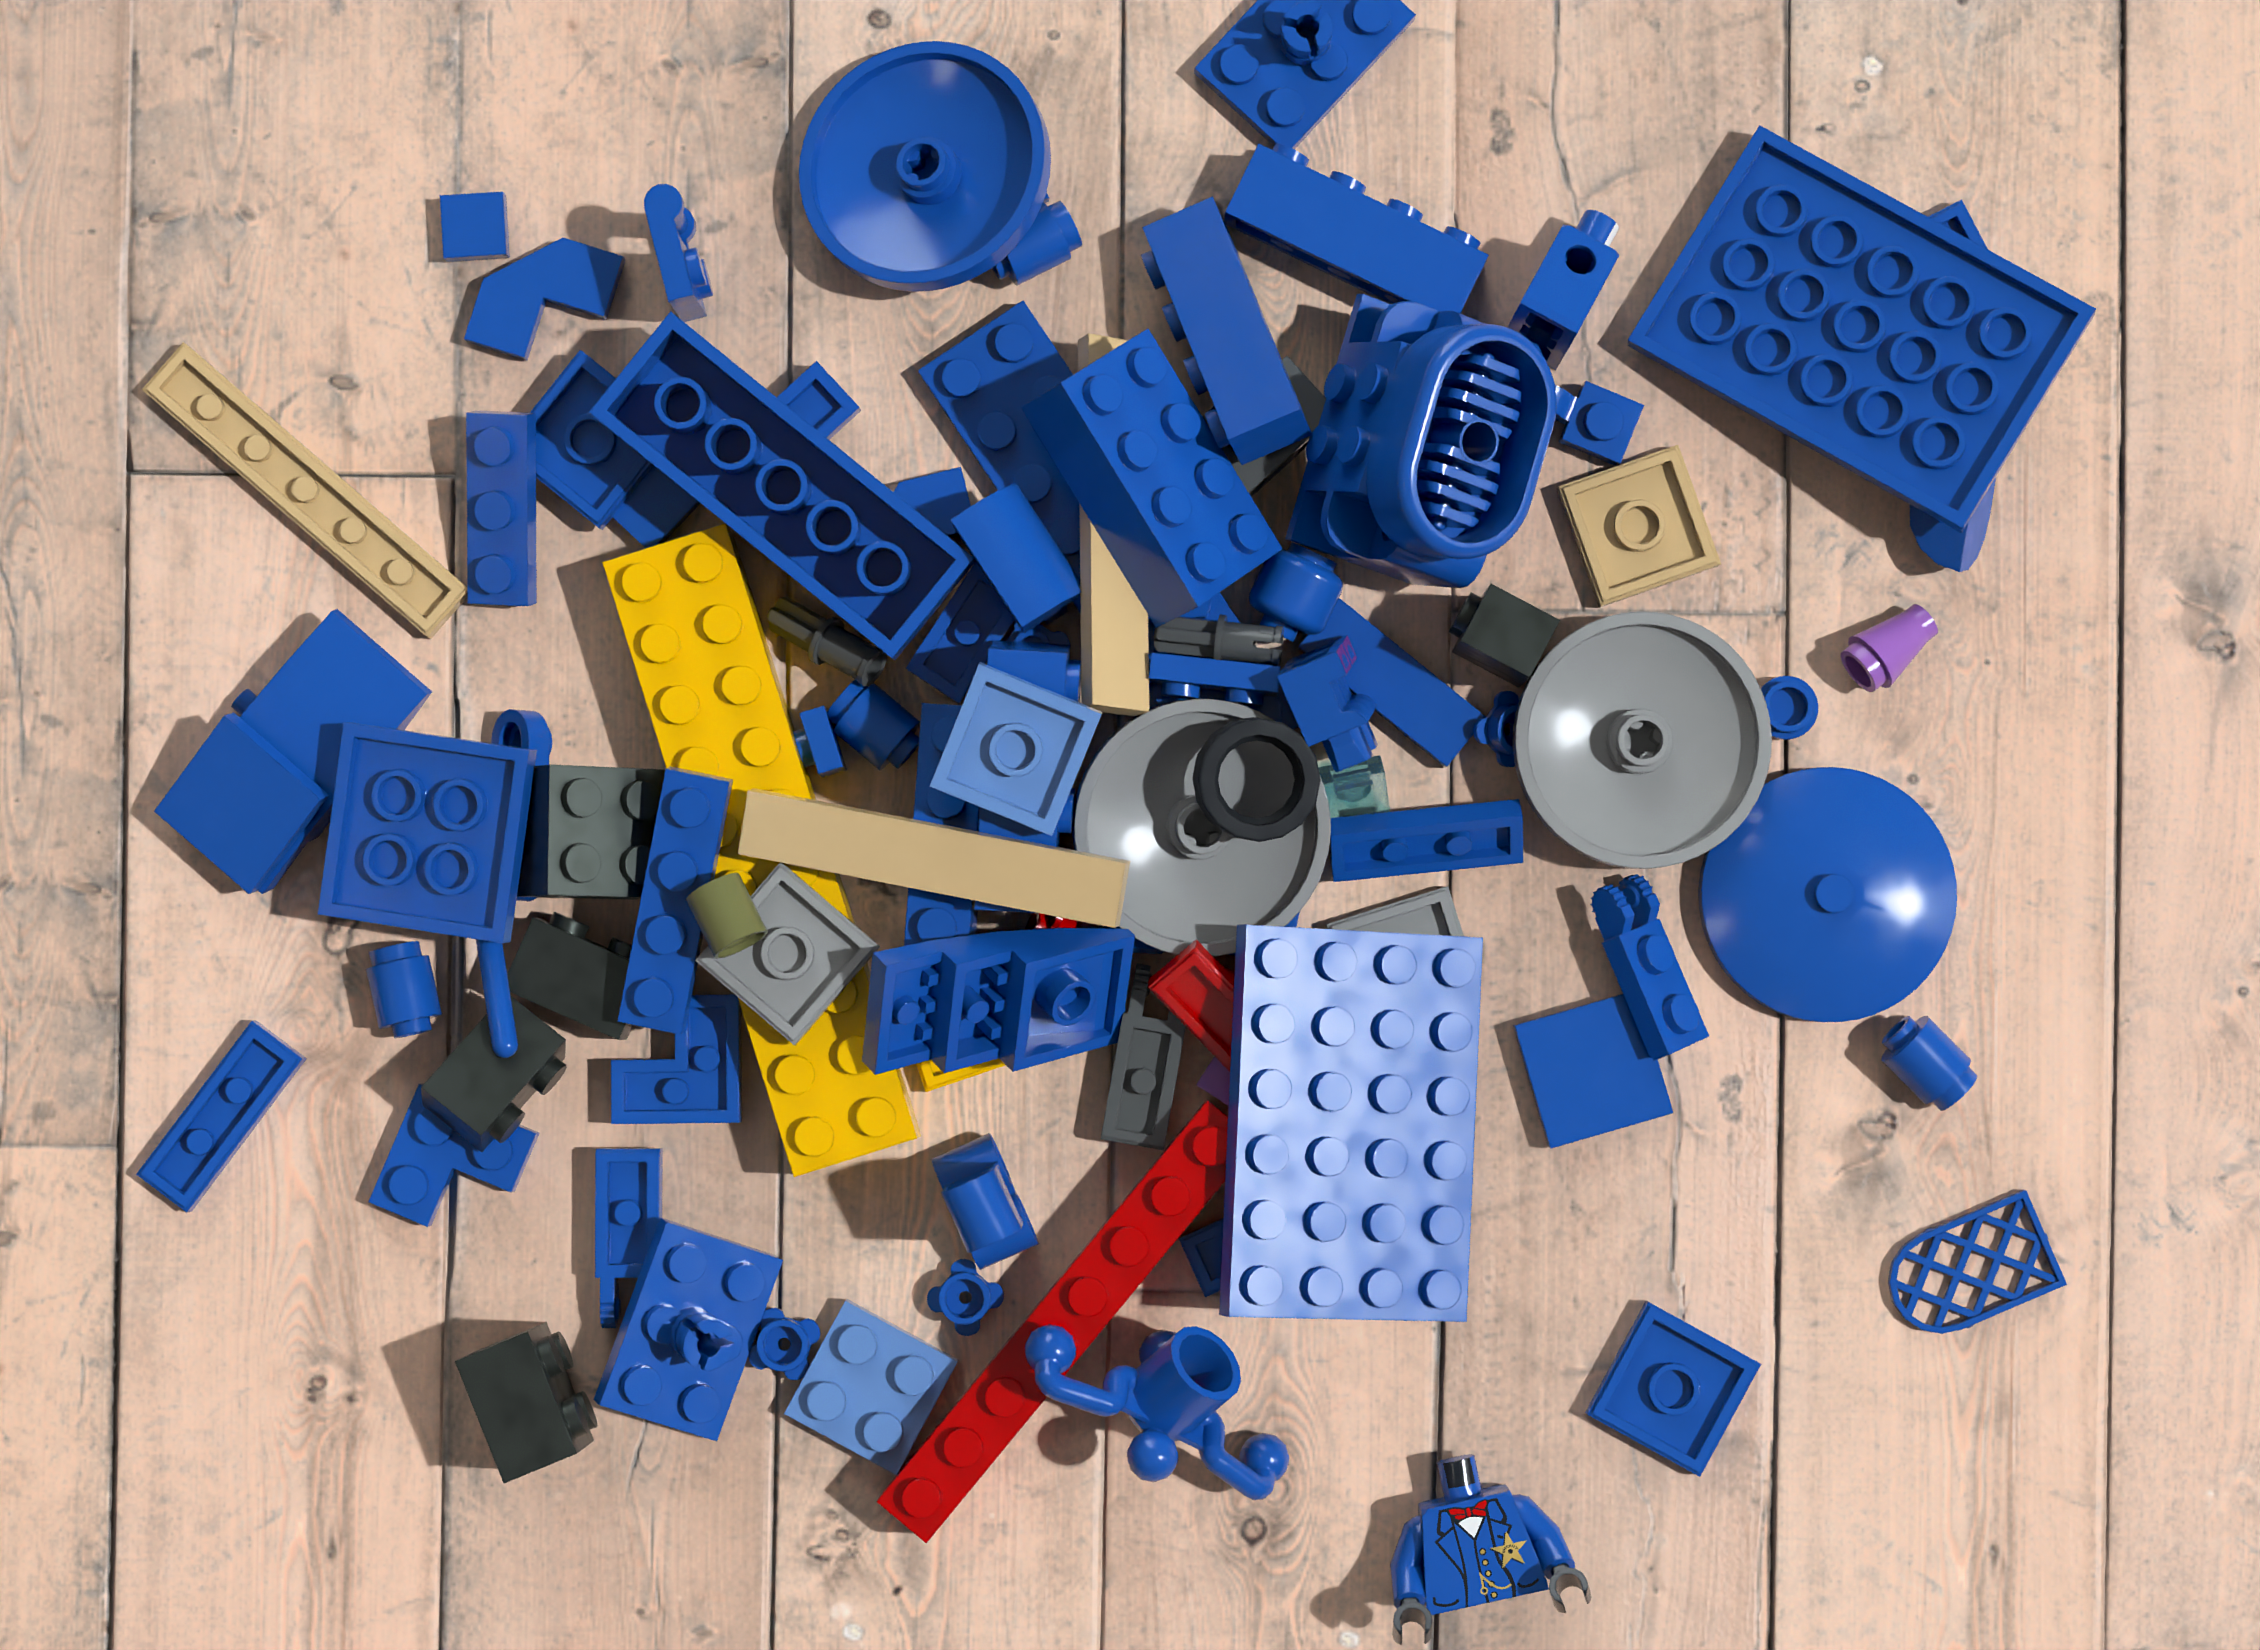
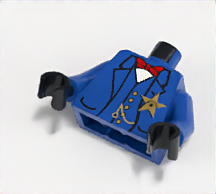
M1473 1454L1455 1456L1437 1462L1444 1497L1418 1503V1516L1411 1518L1404 1524L1390 1562L1393 1602L1395 1608H1397L1393 1618L1392 1635L1397 1644L1402 1645V1625L1407 1622H1416L1424 1629V1644H1426L1431 1639V1615L1544 1590H1550L1553 1604L1557 1611L1561 1613H1566L1560 1594L1567 1587L1573 1586L1581 1589L1587 1604L1590 1603L1592 1597L1587 1579L1581 1571L1575 1569V1562L1560 1528L1529 1496L1512 1495L1506 1484L1481 1488ZM1547 1579H1550L1549 1588H1548Z

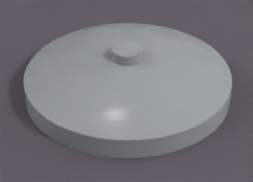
M1629 612L1604 617L1581 627L1557 643L1535 667L1520 696L1513 725L1512 746L1515 768L1523 793L1532 810L1555 837L1579 854L1600 863L1627 869H1652L1667 867L1694 859L1719 845L1741 825L1757 802L1764 786L1771 758L1772 733L1767 704L1761 688L1750 668L1729 644L1705 627L1678 616L1658 612Z
M1185 699L1158 705L1149 709L1148 713L1134 717L1118 728L1101 745L1084 772L1074 802L1072 818L1074 850L1130 861L1119 927L1129 929L1136 939L1147 945L1178 955L1197 939L1212 956L1236 952L1237 925L1286 926L1310 899L1320 880L1328 856L1331 836L1329 803L1322 779L1316 805L1303 824L1282 838L1262 842L1230 836L1208 820L1196 801L1192 777L1197 754L1209 736L1231 721L1251 717L1274 721L1259 711L1244 705L1215 699ZM1252 741L1242 743L1228 753L1221 764L1218 782L1220 793L1231 809L1242 816L1259 818L1269 816L1284 806L1292 793L1294 775L1292 765L1283 751L1271 743Z

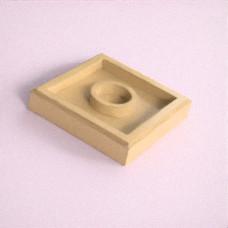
M1679 445L1557 488L1599 608L1718 567L1721 564Z

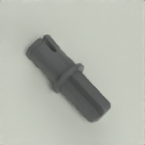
M788 597L779 598L775 606L770 608L768 612L769 629L807 651L811 662L818 665L826 662L854 678L865 687L866 685L870 686L881 675L887 661V654L880 648L845 630L844 623L839 618L831 617L826 619Z
M1222 614L1219 615L1218 620L1179 616L1157 628L1155 627L1154 646L1157 652L1164 654L1280 666L1282 650L1256 647V642L1283 644L1284 627L1279 625L1274 627L1227 622V615Z

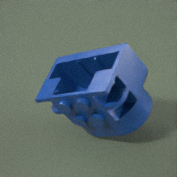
M1357 294L1337 363L1330 370L1325 381L1324 395L1326 401L1319 424L1313 430V435L1309 437L1307 442L1306 457L1308 462L1285 539L1412 585L1449 588L1467 587L1480 573L1487 554L1507 543L1519 530L1528 514L1556 417L1557 397L1551 370L1538 344L1531 342L1511 328L1485 324L1455 311H1438L1416 302L1401 301L1388 304L1366 294Z

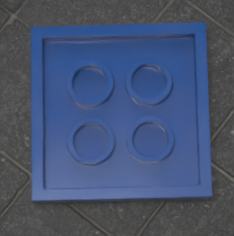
M343 722L318 915L496 943L511 942L537 750L354 722Z

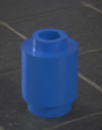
M1060 200L1049 206L1043 202L1034 223L1024 238L1002 261L992 267L999 280L1009 276L1012 282L1018 286L1070 260V252L1082 247L1077 227L1065 205Z
M857 680L852 681L827 711L830 721L836 725L833 732L879 771L889 763L899 769L919 746V737L915 732L920 726V721L875 683L865 687L859 684Z
M419 941L391 945L370 951L369 957L372 967L367 968L366 973L379 1029L392 1027L394 1038L431 1031L430 1019L442 1015L430 958L429 955L422 956Z
M1910 1016L1903 1018L1888 1031L1882 1040V1044L1887 1049L1882 1055L1881 1061L1924 1104L1932 1102L1940 1111L1948 1109L1960 1100L1977 1079V1074L1969 1067L1971 1059L1928 1016H1923L1916 1021Z

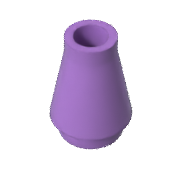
M1913 604L1904 612L1851 636L1848 640L1849 646L1841 652L1842 663L1852 679L1864 690L1874 692L1880 686L1889 688L1924 645L1938 634L1937 625L1923 607Z

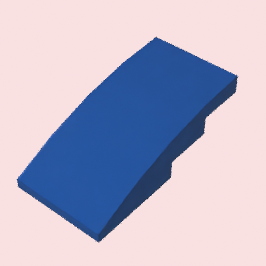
M338 609L329 613L240 716L243 721L330 795L258 890L261 894L275 888L305 845L318 838L330 823L343 722L405 730L432 693L427 686Z
M1104 928L997 931L930 940L873 952L862 1062L875 1075L932 1060L943 1073L1000 1059L1014 1072L1116 1044L1119 1039L1122 1016L1125 1013L1135 935L1129 929Z

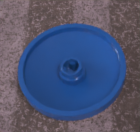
M927 41L905 44L879 53L855 67L832 88L816 110L808 126L800 155L799 186L802 203L807 218L821 242L842 265L866 281L894 290L919 292L945 289L969 281L991 269L1002 261L1027 234L1042 207L1048 188L1051 168L1050 141L1047 127L1036 102L1019 78L1000 61L983 51L952 42Z
M1817 767L1785 774L1765 783L1757 802L1741 825L1727 839L1705 853L1698 887L1699 911L1705 937L1714 957L1732 982L1745 994L1770 1010L1788 1017L1813 1022H1845L1872 1016L1892 1007L1916 990L1930 975L1943 955L1952 933L1957 907V882L1951 855L1942 834L1930 816L1913 798L1895 785L1865 772L1847 768Z

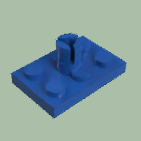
M1257 0L1194 68V74L1273 146L1279 143L1296 149L1414 22L1416 14L1401 0Z
M660 1217L593 1400L603 1407L717 1441L783 1260L776 1255Z

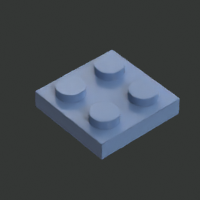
M980 662L930 787L1052 836L1102 712Z
M846 1299L784 1414L897 1475L959 1360Z

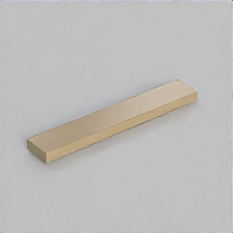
M1090 333L1086 334L1078 340V371L1128 340ZM1080 505L1082 704L1104 713L1137 717L1149 712L1148 613Z
M183 342L142 389L428 638L432 639L468 597L467 586L186 343Z
M755 788L747 792L738 850L740 855L1112 928L1120 925L1130 861Z

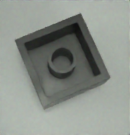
M550 764L535 766L517 897L641 899L665 769Z
M547 1322L477 1350L455 1361L503 1483L575 1455L594 1441L590 1430L598 1425L593 1407L584 1391L575 1394L566 1372L567 1369L574 1366L570 1350L561 1332L558 1331L551 1334Z

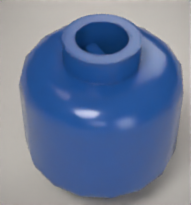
M1291 542L1287 551L1282 549L1264 561L1249 593V602L1252 607L1264 614L1259 625L1283 626L1284 638L1294 642L1298 631L1309 635L1321 633L1325 629L1343 590L1342 580L1333 573L1337 563Z

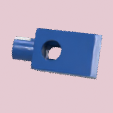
M1586 210L1576 228L1570 225H1562L1507 327L1519 332L1531 342L1538 344L1548 366L1554 370L1558 368L1619 257L1618 252L1609 247L1619 230V226L1612 218L1596 210Z

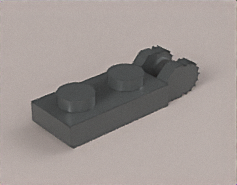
M1137 963L1128 1014L1123 1013L1101 1139L1164 1150L1186 1026L1170 1010L1167 1020L1142 1016L1145 997L1150 993L1148 981L1152 974L1150 973L1151 966Z

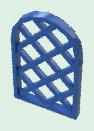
M2024 1189L1935 1228H1928L1923 1233L1918 1234L1901 1246L1891 1262L1888 1277L1891 1300L1901 1316L1921 1330L1940 1334L1971 1328L1978 1322L2067 1285L2049 1244L2048 1236L2042 1228L2027 1191ZM2015 1202L2008 1222L1988 1215L1992 1211ZM2023 1205L2035 1233L2016 1226ZM1974 1220L1966 1240L1945 1232ZM1983 1221L2004 1229L1996 1252L1975 1244ZM2012 1233L2034 1241L2026 1263L2004 1255ZM1933 1237L1926 1257L1909 1251L1922 1241ZM1942 1238L1963 1247L1955 1269L1933 1261ZM2041 1247L2054 1275L2034 1267ZM1971 1251L1993 1259L1984 1281L1963 1273ZM1904 1257L1923 1264L1914 1287L1897 1280L1899 1265ZM2001 1262L2022 1270L2014 1293L1992 1285ZM1930 1268L1952 1276L1943 1299L1922 1290ZM2030 1274L2051 1282L2023 1294ZM1960 1280L1981 1288L1973 1311L1951 1302ZM1898 1289L1911 1294L1906 1308L1900 1301ZM1989 1292L2009 1299V1301L1982 1312ZM1919 1297L1940 1305L1933 1325L1924 1324L1912 1316ZM1948 1309L1969 1317L1960 1322L1942 1326Z

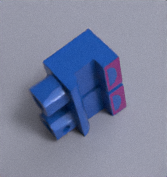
M1348 635L1289 659L1277 675L1307 746L1310 747L1322 742L1335 773L1370 759L1373 755L1371 750L1375 749L1378 745L1368 722L1377 704L1367 695H1352L1344 677L1349 673L1357 660Z

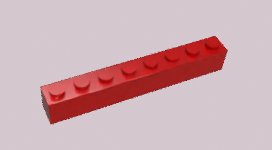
M1205 1100L880 1494L876 1502L925 1543L930 1540L1047 1398L1036 1385L1034 1369L1028 1364L1025 1354V1344L1031 1332L1039 1327L1052 1324L1063 1327L1073 1336L1076 1346V1357L1070 1368L1061 1373L1065 1376L1225 1182L1228 1116L1209 1100Z

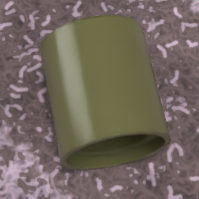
M731 873L716 878L697 888L686 898L716 959L736 954L754 945L768 933L739 873Z

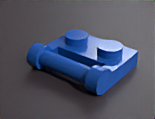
M658 184L646 193L644 209L668 302L683 322L706 317L703 298L713 296V290L704 259H700L697 247L690 249L688 244L695 235L696 221L691 212L684 207L683 198L676 188L668 184Z

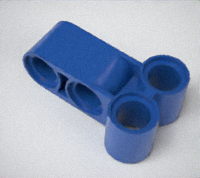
M990 1133L931 1159L942 1187V1197L967 1253L972 1254L980 1270L1039 1244L1025 1208L1013 1186L1003 1158Z

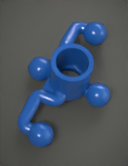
M1048 1324L1031 1332L1025 1344V1354L1028 1364L1034 1369L1035 1383L1045 1396L1103 1417L1116 1415L1122 1411L1128 1414L1132 1423L1142 1432L1133 1438L1127 1450L1130 1470L1139 1479L1157 1482L1166 1479L1172 1474L1178 1463V1452L1174 1441H1182L1198 1449L1202 1462L1211 1473L1252 1500H1263L1270 1495L1275 1481H1278L1286 1472L1289 1465L1287 1447L1275 1435L1261 1433L1247 1439L1239 1453V1460L1225 1450V1425L1216 1410L1238 1392L1241 1375L1234 1353L1221 1338L1211 1331L1192 1326L1184 1327L1177 1333L1162 1329L1149 1334L1139 1349L1141 1365L1136 1369L1126 1365L1112 1368L1104 1378L1102 1389L1061 1374L1070 1368L1076 1357L1074 1339L1068 1331L1061 1326Z

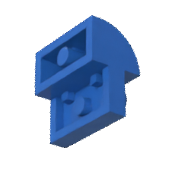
M1017 484L1009 485L992 493L950 519L953 528L1023 633H1026L1043 621L1046 625H1049L1067 613V605L1080 597V578Z

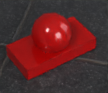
M1196 939L1149 978L1148 988L1230 1072L1235 972L1227 967H1223Z

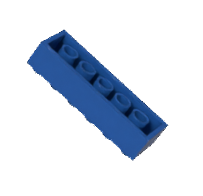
M671 311L589 411L602 424L894 660L900 656L976 562L973 556Z

